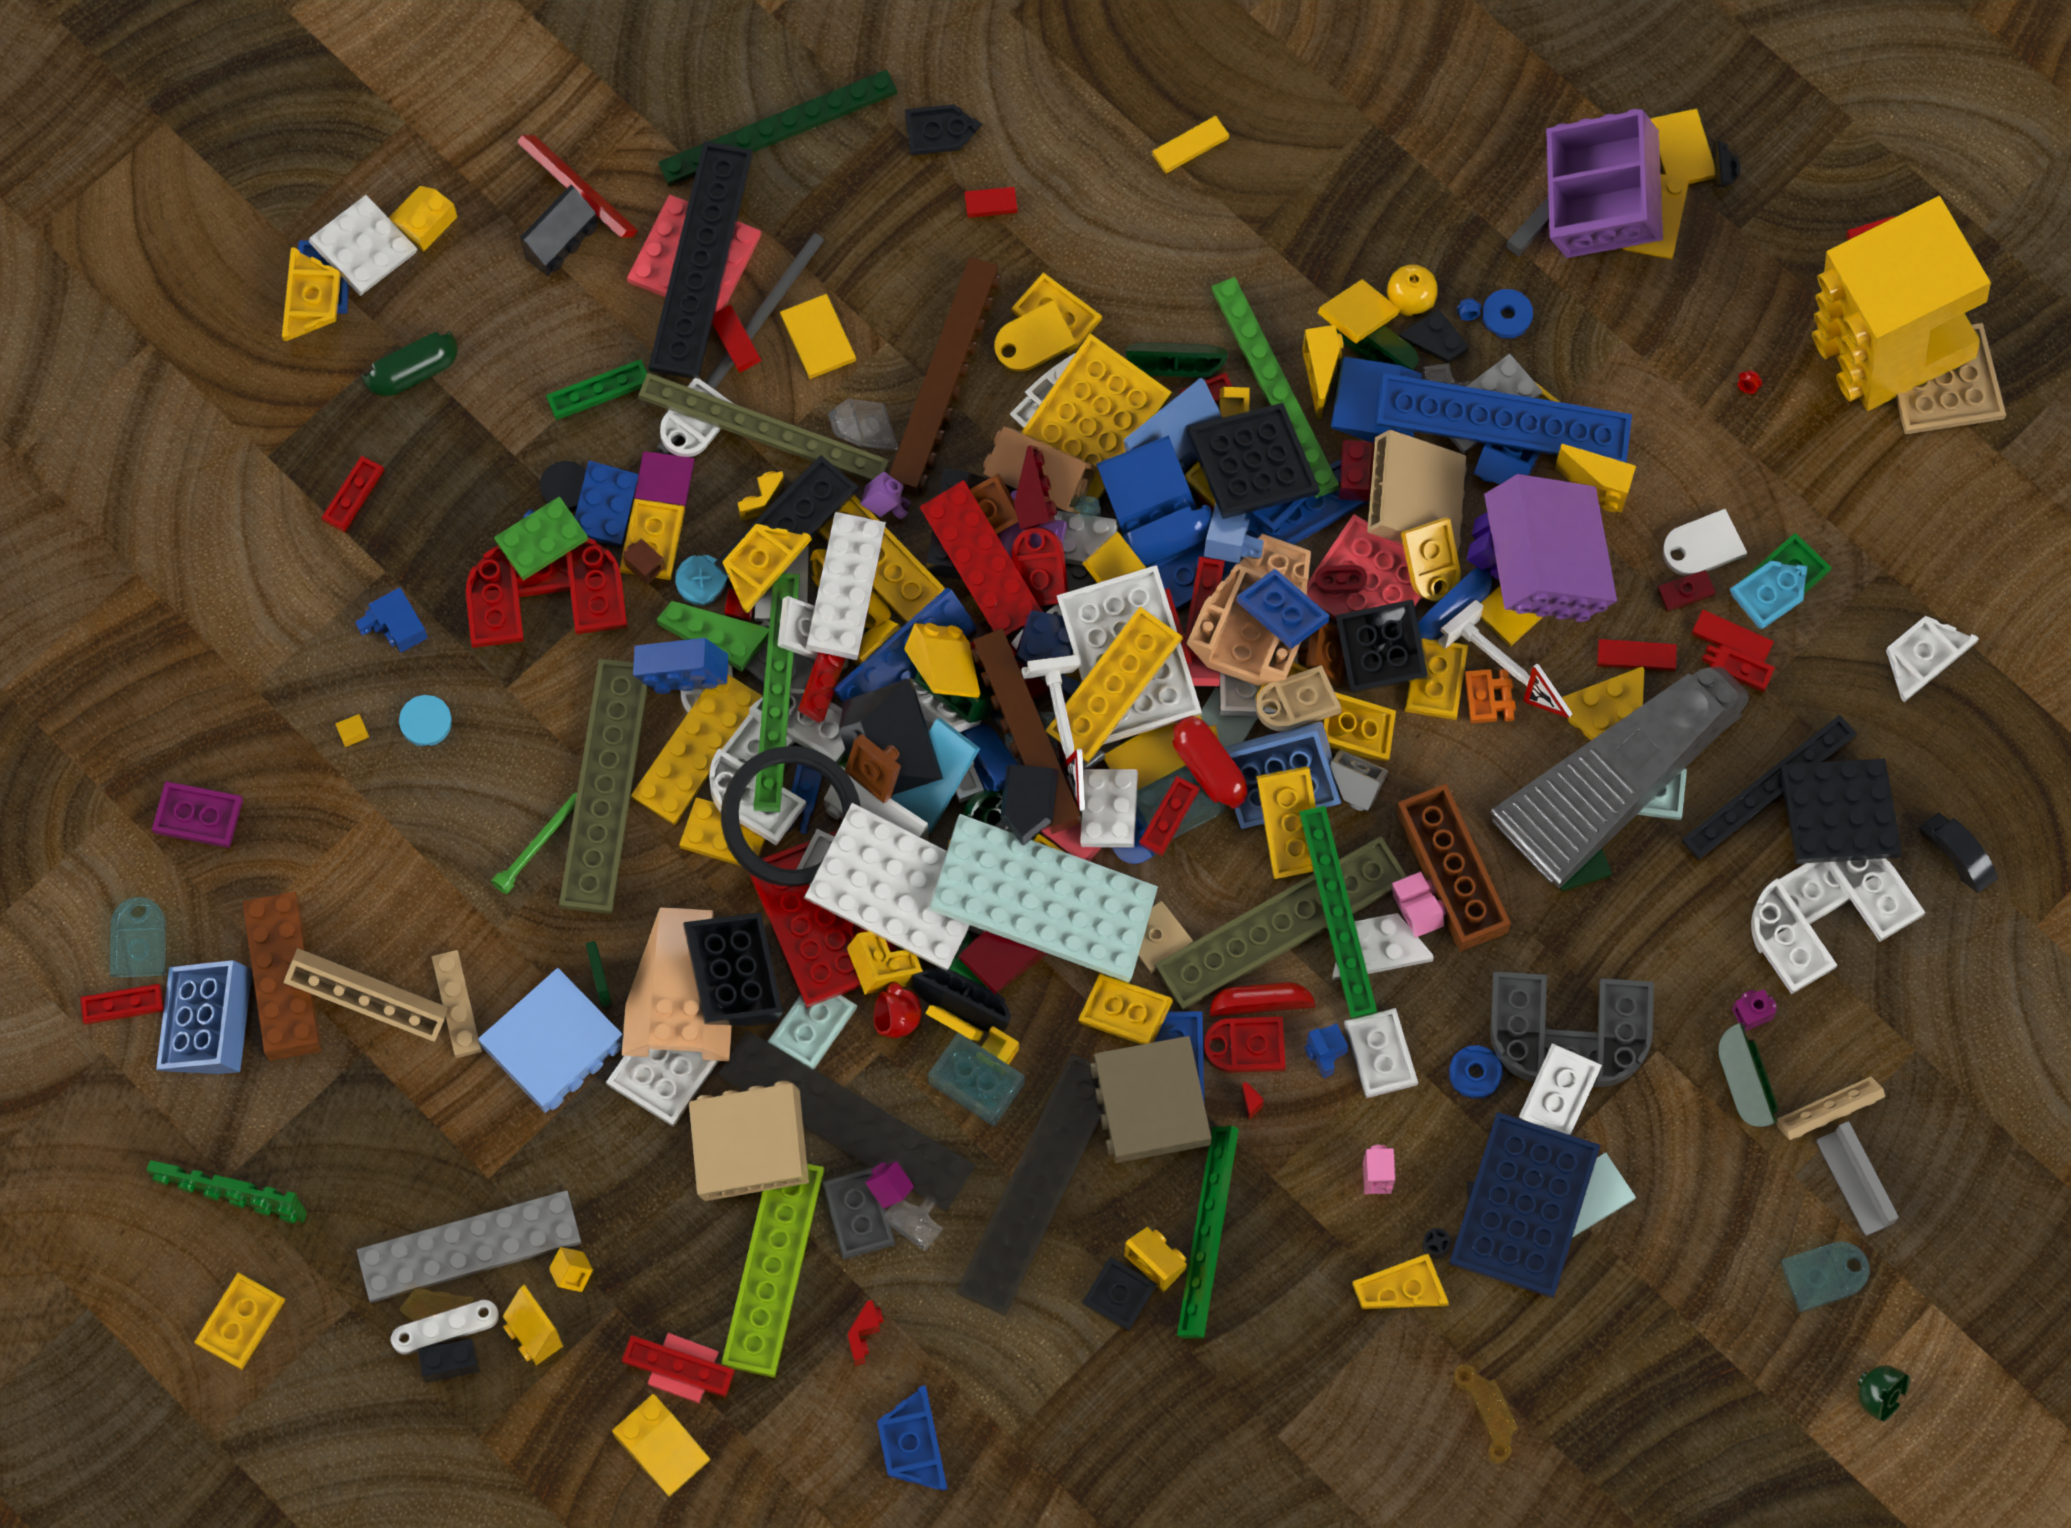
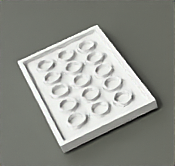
M1157 565L1057 595L1074 655L1079 656L1080 666L1078 669L1082 682L1139 607H1142L1177 632ZM1181 642L1103 745L1170 725L1190 716L1202 715Z
M852 803L804 899L946 971L949 969L970 926L929 910L947 851Z

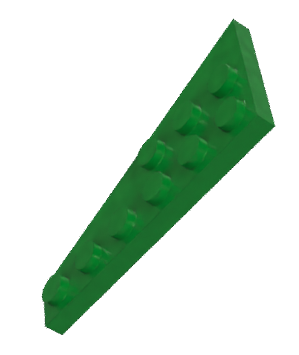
M150 1160L147 1167V1172L153 1177L152 1181L158 1184L167 1185L170 1182L178 1185V1189L188 1193H193L194 1190L200 1191L208 1199L218 1201L219 1198L229 1200L228 1203L237 1208L243 1209L246 1205L254 1208V1212L264 1216H269L270 1213L279 1215L280 1220L290 1224H295V1221L304 1223L307 1215L296 1193L287 1191L284 1196L276 1191L275 1188L267 1186L263 1188V1191H260L256 1185L249 1182L214 1175L213 1179H211L209 1176L204 1175L203 1172L196 1170L191 1171L190 1174H185L186 1171L178 1166Z

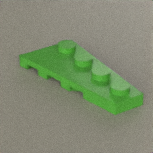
M671 601L657 618L659 626L684 640L708 639L729 654L728 664L741 672L765 644L769 635V628L674 601Z

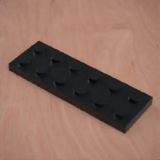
M820 455L714 562L715 567L729 578L722 562L755 524L765 525L771 529H786L788 532L803 535V533H807L813 538L835 515V512H838L859 491L858 486Z

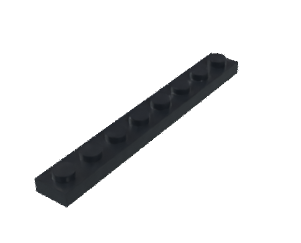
M1838 715L1682 838L1681 842L1700 861L1784 794L1780 775L1781 765L1825 762L1853 740L1857 733L1841 715Z

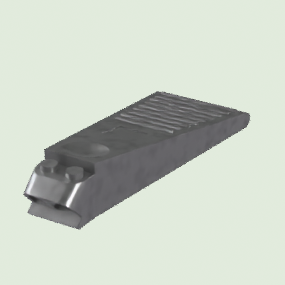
M1717 666L1701 669L1693 675L1689 673L1497 805L1488 815L1492 818V823L1551 884L1554 883L1558 888H1561L1713 740L1743 716L1741 711L1748 703V693L1723 667Z

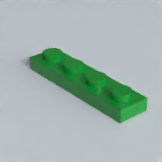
M640 359L547 394L546 398L555 420H559L641 389L647 371Z

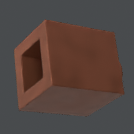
M640 539L636 544H630L624 551L625 566L646 585L665 568L663 557L643 539Z

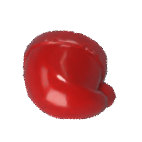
M891 982L887 991L880 992L875 1004L874 1026L877 1033L887 1038L896 1039L914 1031L922 1016V1007L918 997L912 991L902 989L898 982Z

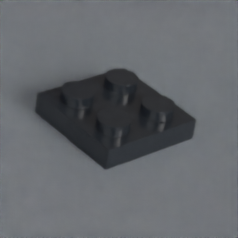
M1110 1256L1084 1298L1082 1305L1129 1332L1156 1289L1157 1284Z

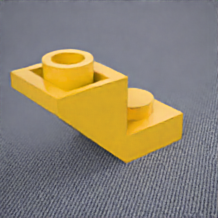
M769 471L761 477H757L761 496H749L738 502L741 521L760 517L775 502L785 486L782 471Z

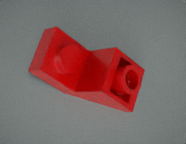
M873 1300L866 1302L847 1334L855 1366L866 1363L864 1355L869 1354L866 1339H860V1337L880 1332L879 1323L884 1322L880 1306L874 1307Z

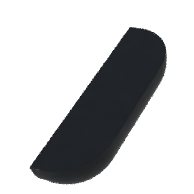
M938 966L914 974L912 979L913 987L918 995L929 1004L941 1007L986 1032H989L992 1026L1002 1032L1008 1027L1011 1013L1005 1004V999L1000 994H994L990 989L950 969L946 971Z

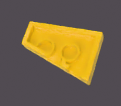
M1429 1254L1352 1282L1362 1309L1449 1305Z

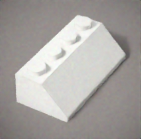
M849 776L856 788L862 808L929 841L927 822L891 798L887 802L882 803ZM831 785L824 798L826 812L837 820L839 818L843 819L840 799Z

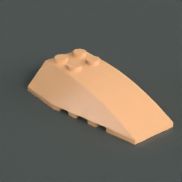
M1265 534L1258 538L1264 540L1261 558L1243 557L1240 564L1234 566L1230 575L1218 585L1213 595L1209 596L1204 602L1187 641V645L1208 668L1257 686L1286 680L1301 642L1290 649L1238 604L1237 596L1273 569L1278 570L1307 595L1311 551Z
M659 908L626 1001L622 1056L649 1057V1049L702 1052V1060L729 1061L732 1025L704 1024L683 926L684 922L714 918L713 910Z

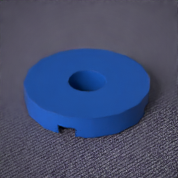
M1502 289L1492 293L1486 299L1482 310V320L1486 328L1501 338H1515L1522 335L1533 319V307L1529 299L1521 292L1513 289ZM1509 309L1515 316L1506 319L1501 315V311Z
M1480 1045L1467 1046L1460 1050L1452 1058L1449 1067V1079L1454 1089L1462 1096L1471 1099H1480L1491 1095L1499 1087L1503 1075L1502 1064L1497 1056L1494 1055V1052ZM1472 1066H1479L1483 1070V1075L1480 1078H1473L1470 1076L1468 1069Z

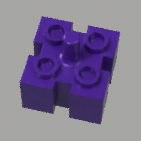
M1486 512L1474 521L1472 536L1475 541L1469 545L1467 561L1481 570L1488 567L1490 575L1499 580L1489 518Z

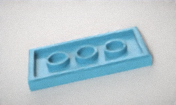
M942 718L935 720L929 735L943 779L895 794L891 798L927 822L929 834L933 832L980 750L978 746Z

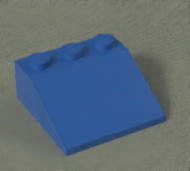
M1343 357L1341 359L1331 428L1375 443V437L1388 430L1413 437L1414 431L1375 425L1381 375L1387 373L1422 379V373L1400 365Z
M1169 435L1096 463L1123 535L1180 509L1190 507L1191 511L1197 510Z

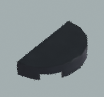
M1718 140L1713 144L1716 187L1725 188L1739 177L1741 166L1737 155L1734 157L1727 149L1729 146Z

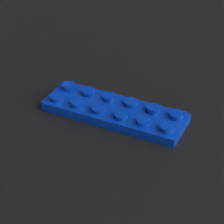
M944 589L833 688L842 703L844 700L909 678L915 679L918 670L904 650L914 623H932L944 627L956 626L962 630L966 638L977 629V626L951 589Z

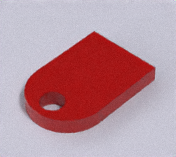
M1043 527L1030 528L1020 533L1012 546V561L1039 606L1059 604L1057 595L1069 592L1064 548L1061 540L1053 531ZM1034 533L1039 534L1042 538V544L1038 548L1031 544V536Z
M1283 1016L1227 1018L1214 1023L1208 1029L1204 1039V1053L1208 1062L1214 1068L1227 1073L1285 1071ZM1213 1040H1220L1224 1043L1225 1048L1221 1052H1214L1209 1044Z

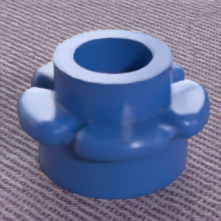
M1471 298L1464 299L1457 307V314L1464 321L1474 320L1480 316L1481 304Z

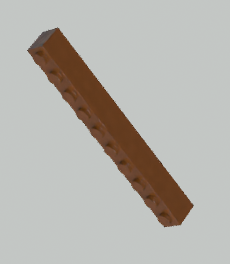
M969 256L889 474L904 485L902 493L918 497L920 489L925 490L929 478V475H926L928 467L934 466L937 453L934 452L936 445H941L944 439L945 430H942L944 423L950 422L953 413L951 404L953 399L958 400L961 391L959 382L961 377L966 378L969 363H967L969 355L974 356L977 348L975 338L977 333L982 334L985 311L990 312L993 304V297H991L993 289L998 290L1001 282V275H998L997 264Z

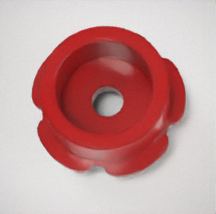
M1743 371L1738 376V387L1744 393L1753 394L1762 386V380L1754 371Z

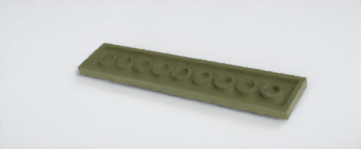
M600 658L598 661L559 907L562 909L605 914L613 913L648 692V685H644L642 681L633 676L634 662Z
M1381 836L1339 859L1352 914L1393 891L1392 883L1407 877ZM1314 874L1155 964L1156 971L1181 1011L1328 928Z

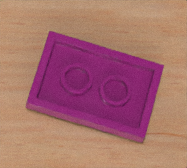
M165 781L152 832L154 834L230 848L243 798L239 795Z

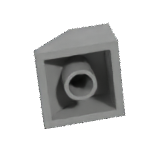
M1341 749L1330 764L1343 799L1349 802V806L1356 810L1363 811L1365 809L1368 811L1378 796L1388 770Z

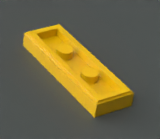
M1214 116L1153 150L1152 155L1164 173L1167 174L1229 139V134L1219 119Z

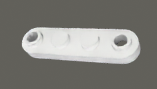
M481 1300L399 1326L392 1333L391 1343L398 1353L404 1355L411 1354L419 1349L433 1347L489 1329L497 1323L499 1313L494 1303L488 1300ZM486 1309L489 1311L488 1316L480 1317V1311ZM402 1335H409L410 1337L406 1343L400 1342V1338Z

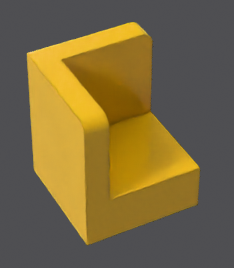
M1223 387L1220 389L1219 411L1222 418L1249 411L1250 388Z
M992 1026L989 1030V1037L979 1050V1056L1005 1071L1019 1050V1042Z
M564 1247L559 1248L549 1268L558 1287L578 1292L583 1291L593 1271L584 1252Z

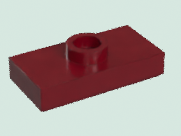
M1706 570L1660 585L1657 588L1667 612L1715 596L1716 593Z

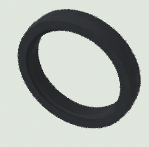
M776 747L763 751L749 759L732 777L722 801V832L734 858L753 876L780 886L808 885L812 883L822 861L805 869H783L762 860L747 844L740 827L739 807L741 797L748 783L757 773L767 767L782 763H794L814 769L831 783L840 799L843 819L852 803L861 807L860 800L850 777L830 757L806 747Z

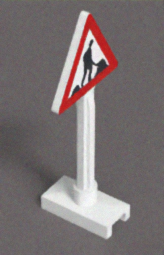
M1477 600L1441 628L1444 636L1437 643L1444 649L1463 636L1469 642L1472 641L1517 680L1524 683L1527 687L1523 699L1525 703L1566 718L1572 715V712L1539 664L1534 665L1531 674L1528 675L1523 668L1479 633V629L1474 625L1480 621L1483 605Z
M1072 655L1028 661V667L1022 668L1023 678L1045 676L1047 687L1050 688L1061 744L1066 755V760L1060 767L1078 810L1083 811L1085 810L1082 749L1074 751L1061 688V674L1073 673L1080 666L1079 656Z

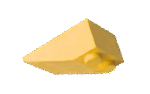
M1661 174L1663 240L1624 247L1623 250L1673 259L1689 179Z
M1335 325L1305 329L1302 352L1317 419H1322L1336 374L1338 359H1342L1343 338L1341 333L1337 334Z
M1561 444L1555 469L1571 483L1596 486L1599 506L1608 512L1622 513L1636 466Z
M914 623L904 650L931 691L937 694L979 698L980 690L970 642L962 630L952 625L944 627L932 623Z
M1334 692L1341 706V713L1317 721H1322L1331 753L1337 754L1341 749L1357 757L1388 761L1390 758L1396 710Z
M523 1285L503 1315L506 1322L503 1328L511 1340L516 1337L522 1346L518 1349L525 1360L528 1362L532 1359L535 1365H538L561 1349L563 1345L555 1327L526 1286Z
M654 1394L612 1430L618 1442L669 1497L710 1461L706 1453Z

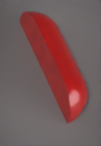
M1190 716L1178 721L1173 727V747L1203 790L1215 803L1220 801L1223 804L1229 805L1231 809L1240 807L1247 797V784L1238 766L1203 720Z
M1295 982L1235 986L1226 988L1215 996L1210 1006L1209 1017L1315 1008L1316 1004L1310 991L1303 985Z

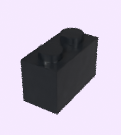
M472 1338L418 1350L422 1377L426 1383L480 1372L476 1346Z

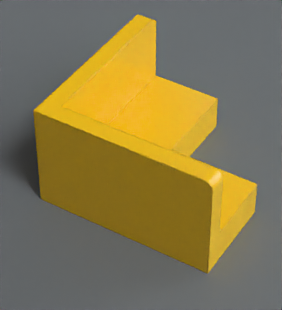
M869 931L858 933L847 947L865 995L886 991L891 982H898L901 987L911 986L914 974L923 972L916 955L906 950L890 953L886 940Z

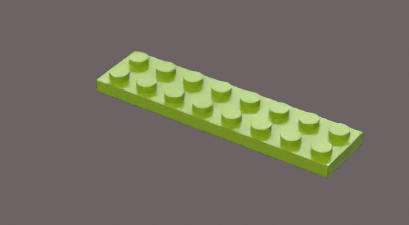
M807 1164L809 1183L763 1191L722 1359V1366L763 1376L776 1377L824 1167Z

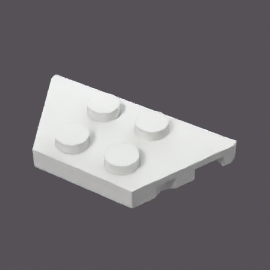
M1925 616L1888 646L1886 650L1902 701L1906 702L1976 644L1979 638L1973 634L1968 636L1956 631L1957 628L1948 624H1940L1937 620Z
M1398 913L1354 921L1368 974L1432 962L1434 959L1433 954L1418 937H1414L1409 926ZM1337 963L1332 975L1333 981L1340 979Z

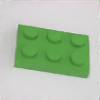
M559 496L498 534L494 539L524 581L586 542L588 536Z

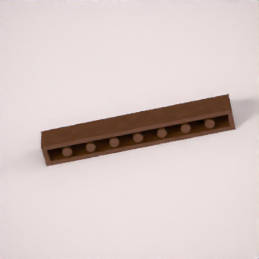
M1003 628L974 639L975 649H972L971 653L976 665L981 663L984 672L980 674L985 687L991 686L994 695L990 696L995 711L1000 710L1003 715L1000 723L1004 733H1010L1013 742L1009 744L1014 757L1020 756L1022 766L1059 770L1053 823L1048 826L1051 834L1080 824L1081 815Z

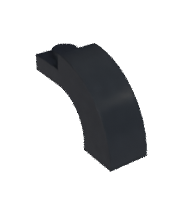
M1938 812L1919 826L1920 834L1939 847L1949 857L1956 867L1961 881L1974 891L1980 893L1998 879L1996 870L1985 850L1955 818L1949 820Z

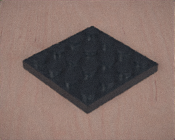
M1283 403L1188 427L1187 434L1222 519L1319 494V486Z
M1885 758L1781 765L1780 775L1796 864L1901 857L1902 849Z

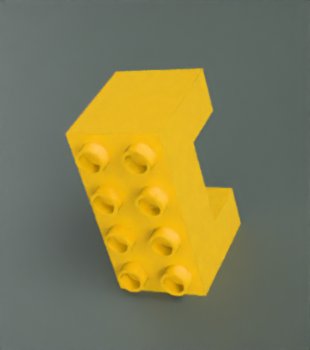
M1940 196L1826 251L1825 270L1817 276L1822 292L1816 294V301L1820 311L1814 313L1818 330L1812 332V337L1824 359L1834 355L1842 368V372L1836 374L1837 382L1849 402L1859 398L1868 412L1896 398L1897 394L1901 392L1905 393L1912 390L1915 386L1919 387L1927 383V381H1931L1935 377H1939L1977 358L1980 339L1965 313L1987 302L1991 282Z

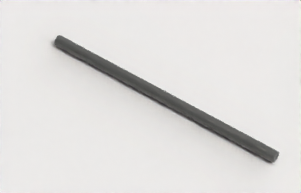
M814 233L745 326L744 329L750 340H752L824 242V239L819 234ZM728 351L704 382L714 390L734 364ZM680 435L672 437L671 442L673 445L678 441ZM661 441L656 447L657 450L662 454H668L669 451Z

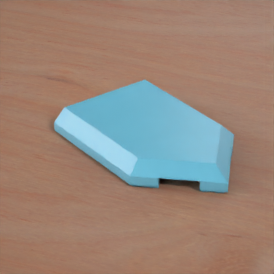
M1770 561L1730 588V592L1756 626L1763 629L1803 601L1807 566H1793Z

